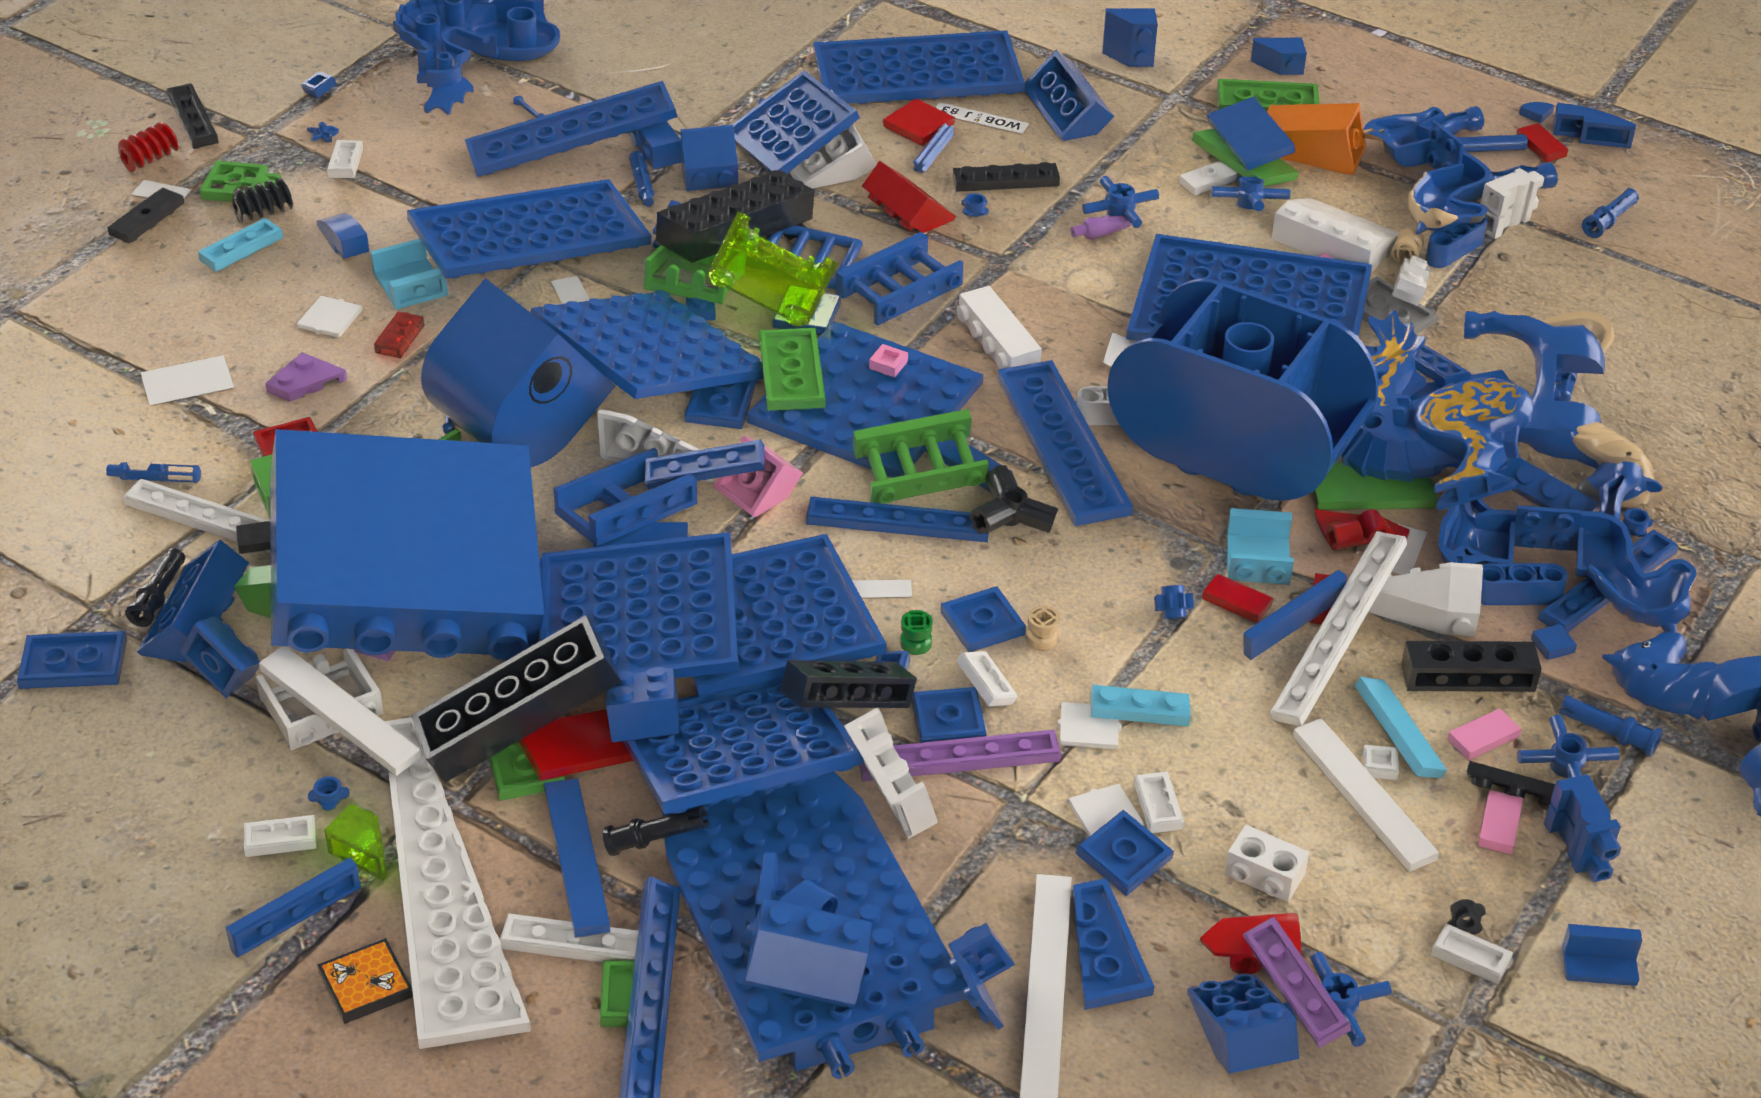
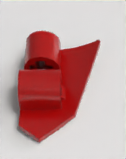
M1374 509L1366 510L1361 514L1315 510L1318 526L1333 551L1369 544L1376 531L1405 536L1406 541L1410 534V529L1382 517Z
M1297 913L1222 918L1200 937V942L1214 956L1229 957L1230 968L1233 972L1252 975L1260 971L1262 965L1245 942L1243 934L1275 917L1300 954L1302 953L1301 931Z

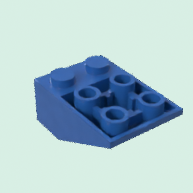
M1239 974L1231 980L1221 982L1205 981L1197 987L1187 988L1188 996L1213 1053L1229 1074L1299 1059L1297 1018L1256 975Z

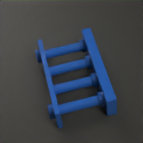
M920 232L836 271V294L841 295V298L844 299L857 292L874 305V324L878 326L963 285L964 263L959 260L945 267L928 254V236ZM921 262L934 271V273L924 277L911 266ZM900 272L913 283L903 287L890 276ZM879 282L892 293L881 297L870 289L869 286Z

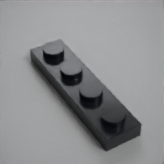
M1017 163L1003 166L989 165L984 167L964 166L962 168H953L952 177L956 192L1060 186V175L1056 163Z

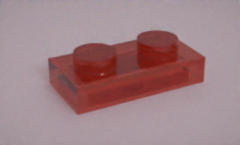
M397 311L374 343L375 353L402 358L425 326L424 316Z

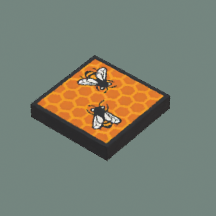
M386 938L317 964L319 974L344 1024L413 997L412 987Z

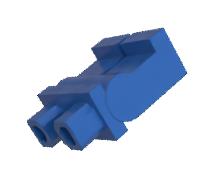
M1588 774L1557 780L1543 824L1549 833L1559 832L1568 847L1567 854L1572 861L1571 866L1575 873L1586 871L1592 882L1610 879L1614 869L1609 860L1615 859L1621 851V846L1617 841L1621 828L1617 819L1611 820L1610 811Z

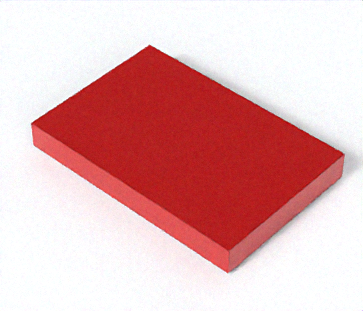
M607 709L556 719L518 741L540 781L633 761L622 741L612 742Z

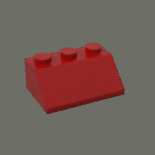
M880 160L862 184V187L869 192L867 197L879 206L883 203L885 205L883 210L895 219L897 216L901 217L899 223L910 231L916 228L922 233H926L954 221L957 217L911 180Z

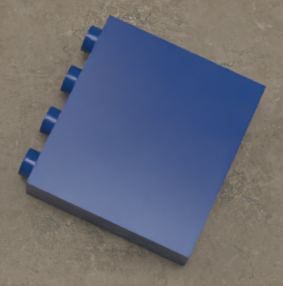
M275 430L270 470L271 646H291L294 650L305 653L316 652L323 648L358 649L368 655H382L390 651L425 652L435 658H447L457 653L491 655L498 660L507 661L538 643L544 618L529 445Z

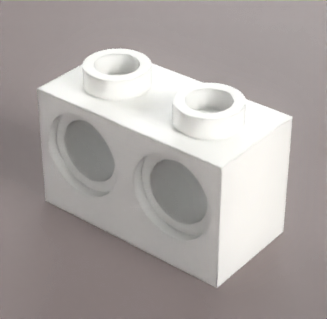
M1245 825L1228 851L1225 875L1234 878L1238 882H1243L1264 891L1268 895L1289 902L1305 876L1309 851Z

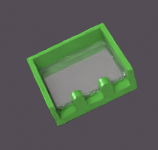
M660 245L645 260L643 289L651 291L662 290L672 295L687 298L694 297L723 304L726 293L739 279L743 280L745 253L726 250L691 263Z

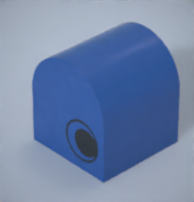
M486 278L434 339L425 356L421 372L423 392L432 405L477 442L529 445L531 467L548 461L564 449L616 387L558 333Z

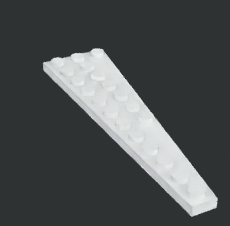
M405 718L385 721L419 747L422 754L420 759L397 776L388 770L419 1049L530 1032L531 1026L518 988L513 981L508 961L504 957L501 942L494 930L489 910L484 903L482 891L460 832L455 825L451 808L448 806L445 798L444 789L441 782H439L436 771L425 758L413 719Z

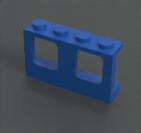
M652 448L555 487V514L595 546H599L696 505L697 478L689 473L632 497L624 489L645 481V459L658 457V450ZM595 501H601L608 506L605 509L588 515L589 523L573 511Z

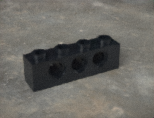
M1406 641L1401 662L1407 691L1536 692L1542 670L1535 642Z
M787 660L780 691L799 707L909 708L917 678L897 662Z

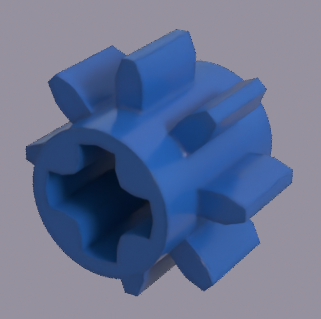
M1184 585L1161 587V594L1154 596L1155 611H1163V619L1187 618L1186 610L1194 608L1193 593H1185Z

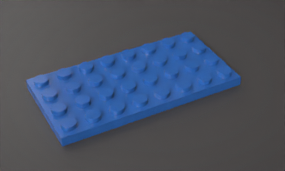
M1007 30L813 42V51L821 83L846 103L866 104L868 102H891L894 100L913 101L916 98L940 99L942 97L955 96L962 98L970 95L989 96L991 94L1025 92V81Z
M610 179L407 210L408 222L445 279L651 245L652 235Z

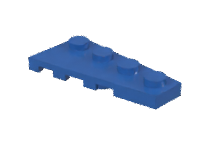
M1107 878L1073 885L1072 895L1084 1010L1152 996L1155 986Z

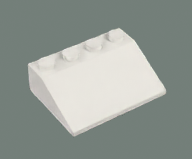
M852 124L828 144L813 153L807 160H804L792 169L790 174L793 179L802 181L804 185L813 189L856 180L869 173L877 163L856 127Z
M1305 198L1288 200L1275 213L1271 239L1312 256H1320L1327 253L1334 259L1372 264V273L1391 253L1399 232L1315 199Z

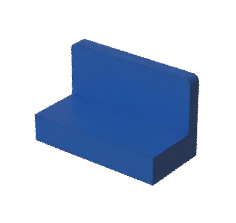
M1568 924L1562 944L1565 978L1569 981L1637 986L1640 980L1637 956L1643 941L1641 930Z

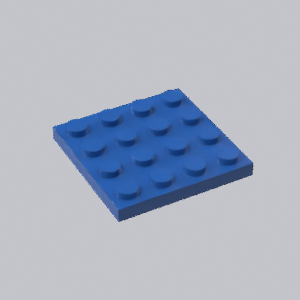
M803 70L731 125L734 128L735 144L769 173L773 170H780L787 175L813 153L828 144L845 129H848L854 122L860 119L857 110L807 71Z

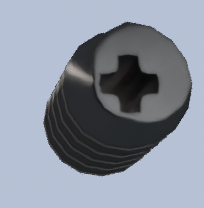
M276 178L274 183L270 180L265 181L264 186L260 183L255 184L253 188L246 186L243 192L240 189L233 191L232 205L239 223H243L244 214L251 221L255 211L262 218L264 217V209H267L269 214L273 215L274 206H277L280 212H284V203H287L290 209L293 208L292 195L288 186L281 178Z

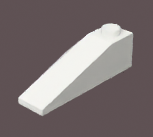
M599 409L597 412L601 459L620 462L652 448L658 450V457L701 450L632 416ZM715 478L703 481L713 482Z
M1449 562L1439 564V569L1421 571L1419 567L1410 569L1409 574L1396 576L1390 574L1368 612L1440 634L1475 637L1480 616L1483 566L1481 564Z

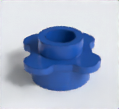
M971 193L962 200L961 204L964 206V215L979 217L989 213V209L986 208L988 201L982 194Z
M1631 508L1623 513L1624 519L1622 522L1627 526L1630 535L1644 537L1647 534V528L1653 524L1649 514L1642 509Z
M326 776L315 782L314 790L308 793V799L310 802H317L322 805L323 810L331 811L336 808V805L342 799H347L350 792L347 787L341 786L339 779Z

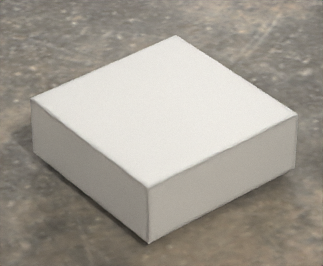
M1364 745L1362 752L1363 766L1373 778L1397 780L1399 774L1398 749L1396 747Z

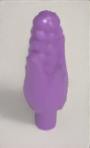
M1123 215L1087 218L1083 225L1071 227V235L1073 237L1084 235L1085 238L1093 240L1101 236L1112 235V232L1126 229L1131 223Z

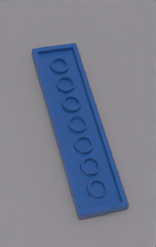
M660 81L467 138L465 142L476 175L479 177L490 175L509 167H516L529 161L540 160L559 152H567L576 147L590 145L606 138L617 137L626 132L640 130L653 124L664 123L670 119L677 118V112L664 82Z
M1053 360L998 369V380L1074 525L1079 526L1132 516V503Z

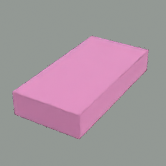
M1499 708L1450 731L1447 740L1469 761L1520 737L1521 728Z
M1489 790L1478 841L1479 847L1512 855L1523 798Z

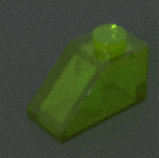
M351 803L324 829L328 853L343 861L351 858L357 864V868L384 881L387 877V869L379 818L372 811L362 809Z

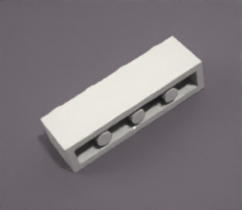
M990 286L959 295V306H957L959 320L964 322L971 335L981 343L985 353L993 358L998 369L1041 362L1042 348Z

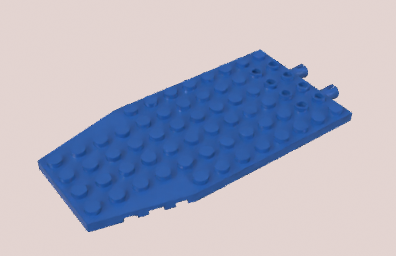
M835 772L822 774L813 780L802 779L790 782L782 788H767L755 791L752 795L746 797L735 796L723 799L714 805H699L703 806L707 811L708 817H703L702 820H709L708 828H701L664 838L667 865L759 1062L787 1054L795 1071L827 1062L832 1076L836 1079H842L838 1068L841 1067L845 1077L852 1074L855 1066L849 1055L897 1041L905 1057H912L909 1046H911L915 1056L918 1055L925 1047L924 1041L920 1038L919 1034L934 1029V1009L967 999L963 992V988L967 987L962 976L957 977L949 962L952 958L863 799ZM699 806L691 807V808H688L687 810L695 809V808H697V807H699ZM662 811V817L672 815V813L664 814ZM765 852L777 853L778 883L776 901L780 900L799 883L809 879L838 898L839 905L835 914L872 922L868 956L854 1008L744 984L750 952L742 948L740 942L746 927L756 919L755 900L762 856Z

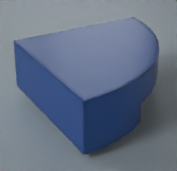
M1529 102L1520 106L1519 114L1542 123L1553 113L1555 105L1545 102Z

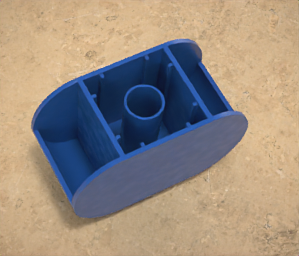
M1194 279L1181 284L1167 297L1160 310L1158 323L1147 336L1130 344L1118 355L1110 369L1107 390L1111 409L1119 425L1134 443L1150 455L1177 465L1184 473L1190 475L1201 474L1230 485L1239 494L1256 495L1264 499L1284 501L1306 496L1323 482L1373 411L1378 397V375L1374 361L1365 345L1345 326L1333 320L1221 281Z

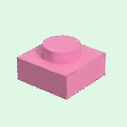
M882 344L869 359V369L896 377L908 362V352Z

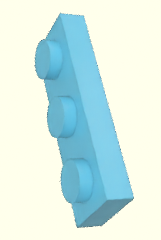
M264 218L198 251L199 260L217 272L282 239V229L267 218Z
M1092 685L1091 717L1189 727L1191 719L1189 694Z

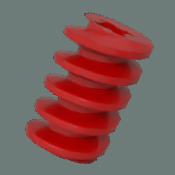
M158 122L146 130L130 135L128 139H121L118 143V152L126 169L129 172H134L136 166L143 168L145 162L148 164L153 163V157L160 160L162 153L168 156L171 154V148L177 151L179 145L173 130L167 124Z

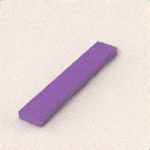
M1055 730L894 745L899 757L906 760L911 777L1060 762L1061 759ZM865 764L859 765L862 781H873Z

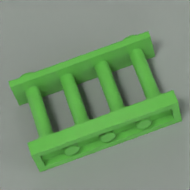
M969 409L853 431L852 450L855 459L868 457L876 480L870 482V502L887 504L895 500L986 483L985 478L989 468L988 460L975 462L966 437H970L972 417ZM954 440L963 464L946 467L937 443ZM924 445L934 470L917 473L908 448ZM897 451L905 476L888 479L879 454Z

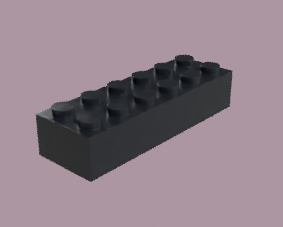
M773 170L769 174L753 177L749 181L733 184L719 191H712L708 195L692 198L688 202L672 205L667 209L657 212L656 242L693 263L811 220L813 217L815 190L804 185L802 181L791 178L783 171Z
M585 615L411 716L426 760L446 783L622 681L604 639Z

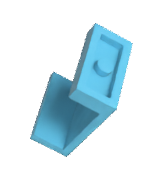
M420 239L371 251L373 274L395 310L448 296L447 279H445L439 268L433 269L427 259L426 248Z
M1230 508L1227 528L1228 578L1234 581L1290 585L1294 558H1290L1289 550L1292 512Z

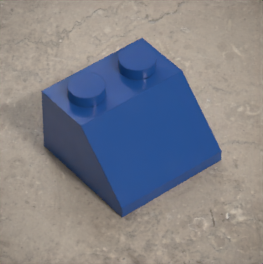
M1106 8L1102 54L1128 67H1154L1158 27L1155 8Z
M733 125L680 129L682 175L686 191L725 188L738 184V160Z
M216 616L198 621L193 626L180 652L226 699L254 677L259 668V662H261L255 651L245 646L235 636L232 628L222 623Z

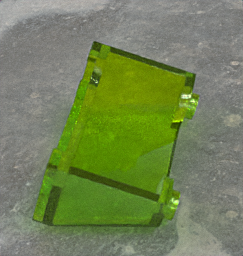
M738 211L708 270L711 282L718 287H726L786 318L794 326L799 327L809 324L838 263L828 257H825L822 263L813 262L815 258L812 256L806 261L758 236L760 229L755 227L754 230H751L748 225L750 217Z

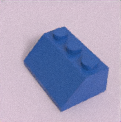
M763 898L754 922L744 984L854 1008L868 956L872 922Z

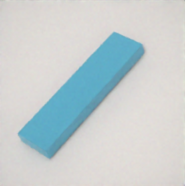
M1360 677L1355 683V688L1415 775L1442 778L1447 771L1446 767L1385 680Z

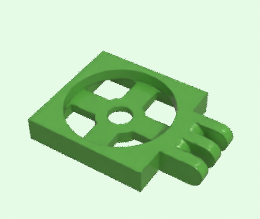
M216 161L200 189L201 199L232 202L233 191L237 187L250 186L253 188L257 183L264 186L265 181L270 180L274 183L276 178L282 179L279 174L268 173L267 165ZM244 174H248L253 177H244ZM232 179H238V180H239V181H237V182H229V181L232 180ZM213 183L225 185L223 189L212 188Z

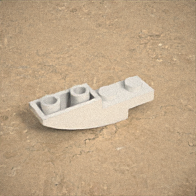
M1413 255L1411 259L1404 258L1392 291V296L1418 306L1420 299L1423 298L1427 289L1426 282L1431 273L1426 260Z

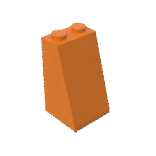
M1360 103L1270 105L1267 113L1295 146L1296 152L1281 159L1354 175L1367 148L1363 133Z

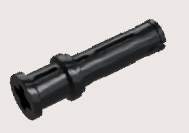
M168 549L148 584L141 586L136 592V600L129 604L125 610V615L132 624L139 627H147L153 622L154 612L164 604V593L186 559L184 553L179 549Z
M699 806L679 814H672L649 821L636 818L632 819L630 824L619 827H614L613 825L605 826L603 829L604 846L610 856L619 855L622 850L634 847L638 850L644 849L649 845L650 841L701 828H708L709 820H702L703 817H708V814L703 806Z

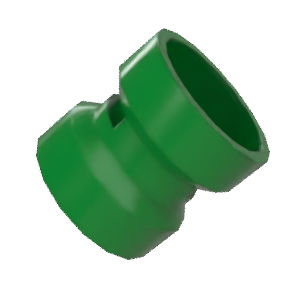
M911 610L906 612L901 618L902 633L900 645L904 651H909V654H924L931 648L933 619L927 612Z

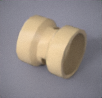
M1411 228L1402 230L1391 249L1393 260L1402 265L1404 258L1411 259L1412 255L1418 257L1424 245L1423 235H1417L1416 230Z
M1037 606L1030 610L1026 633L1028 645L1040 651L1054 648L1058 642L1059 613L1048 606Z

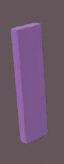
M1275 917L1243 934L1245 942L1318 1048L1351 1031L1349 1022Z

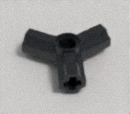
M997 465L994 469L987 472L985 479L993 500L971 511L970 520L972 521L973 529L982 534L984 532L989 533L1003 525L1015 526L1021 523L1050 533L1058 508L1028 498L1026 491L1018 487L1014 475L1007 468V465Z

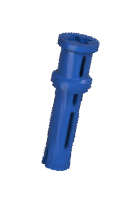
M1628 188L1607 206L1598 207L1593 215L1587 216L1582 221L1584 233L1590 238L1602 236L1605 229L1613 227L1616 219L1638 202V192Z
M1567 695L1561 704L1564 708H1560V715H1565L1617 737L1616 740L1619 744L1623 746L1629 744L1645 751V754L1649 757L1654 755L1661 741L1662 729L1656 728L1653 730L1637 723L1633 717L1620 718L1572 698L1570 695Z

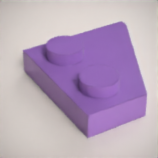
M302 352L268 380L265 385L268 393L287 401H293L307 393L322 390L323 383L337 379L339 383L347 380V373L343 368Z

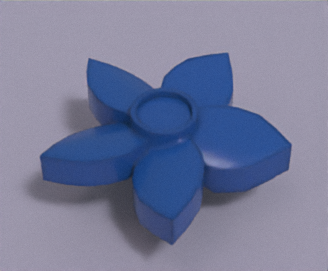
M320 122L318 128L307 127V131L313 133L312 142L320 138L325 142H332V136L339 133L338 128L327 126L324 122Z

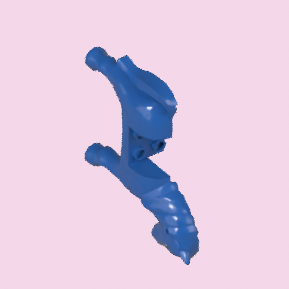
M1623 461L1614 465L1611 470V480L1603 484L1599 489L1601 505L1598 512L1517 505V511L1495 510L1487 506L1482 499H1477L1449 507L1441 521L1439 549L1443 563L1453 562L1481 565L1513 563L1514 546L1576 551L1575 576L1587 577L1594 581L1597 589L1612 603L1613 607L1621 614L1627 615L1635 623H1644L1647 626L1656 628L1660 626L1664 632L1677 633L1676 624L1690 614L1691 598L1689 590L1696 578L1695 567L1684 559L1670 560L1658 570L1644 573L1634 558L1631 536L1627 526L1620 520L1624 496L1630 490L1636 488L1642 480L1643 472L1641 466L1634 462Z
M1662 632L1652 639L1631 644L1616 651L1614 654L1602 655V658L1612 665V673L1617 683L1625 690L1628 696L1637 699L1644 705L1653 706L1658 710L1678 715L1688 714L1696 719L1704 716L1710 721L1757 709L1756 720L1752 730L1755 739L1761 742V656L1732 659L1719 664L1715 662L1679 664L1687 652L1686 640L1682 634ZM1759 744L1742 759L1738 769L1744 780L1753 789L1754 810L1756 809L1757 815L1761 817V744Z

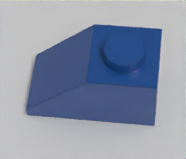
M1302 37L1253 38L1250 59L1251 62L1279 75H1304L1307 52Z

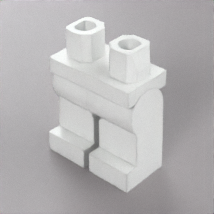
M1519 168L1514 170V173L1486 183L1480 203L1487 207L1486 215H1488L1485 233L1496 239L1502 236L1504 228L1518 225L1521 221L1524 223L1529 221L1532 210L1538 206L1539 200L1536 193L1537 189L1543 186L1544 177L1535 171L1527 173Z

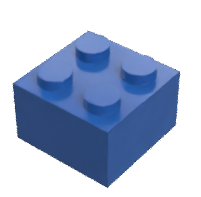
M654 667L646 672H618L622 682L607 690L606 699L612 742L679 734V702L674 668Z

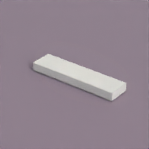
M508 913L500 942L502 949L603 963V961L635 960L638 931L610 927L609 933L575 938L572 922Z

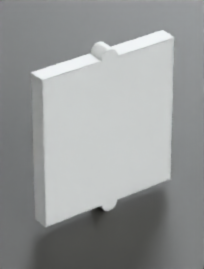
M320 296L298 321L297 327L315 332L317 335L324 334L340 338L361 313L362 306L345 302L344 299L337 300Z
M1061 703V719L1057 722V727L1060 728V746L1118 750V732H1121L1122 728L1119 719L1091 717V704Z
M1120 784L1098 790L1092 788L1088 793L1068 799L1070 807L1088 837L1122 810H1125L1145 827V824Z

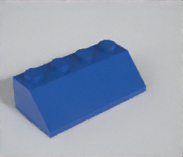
M1057 49L1025 81V91L1063 141L1097 135L1114 117L1113 113L1076 65Z
M220 539L186 564L138 648L137 653L146 657L180 662L188 661L180 652L193 626L198 621L215 616L223 622L221 615L234 602L235 597L232 596L235 591L234 585L244 575L249 562Z

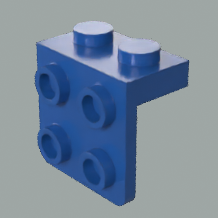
M984 923L979 927L969 929L963 936L948 944L954 956L949 962L957 977L962 976L967 987L963 988V992L972 1008L976 1007L985 1024L991 1021L999 1030L1004 1027V1024L984 982L1015 964L1009 952L988 924Z

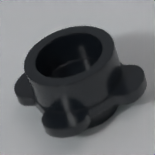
M1462 899L1450 906L1451 919L1447 924L1471 934H1478L1482 931L1481 918L1486 914L1485 907L1482 904L1475 903L1469 899Z

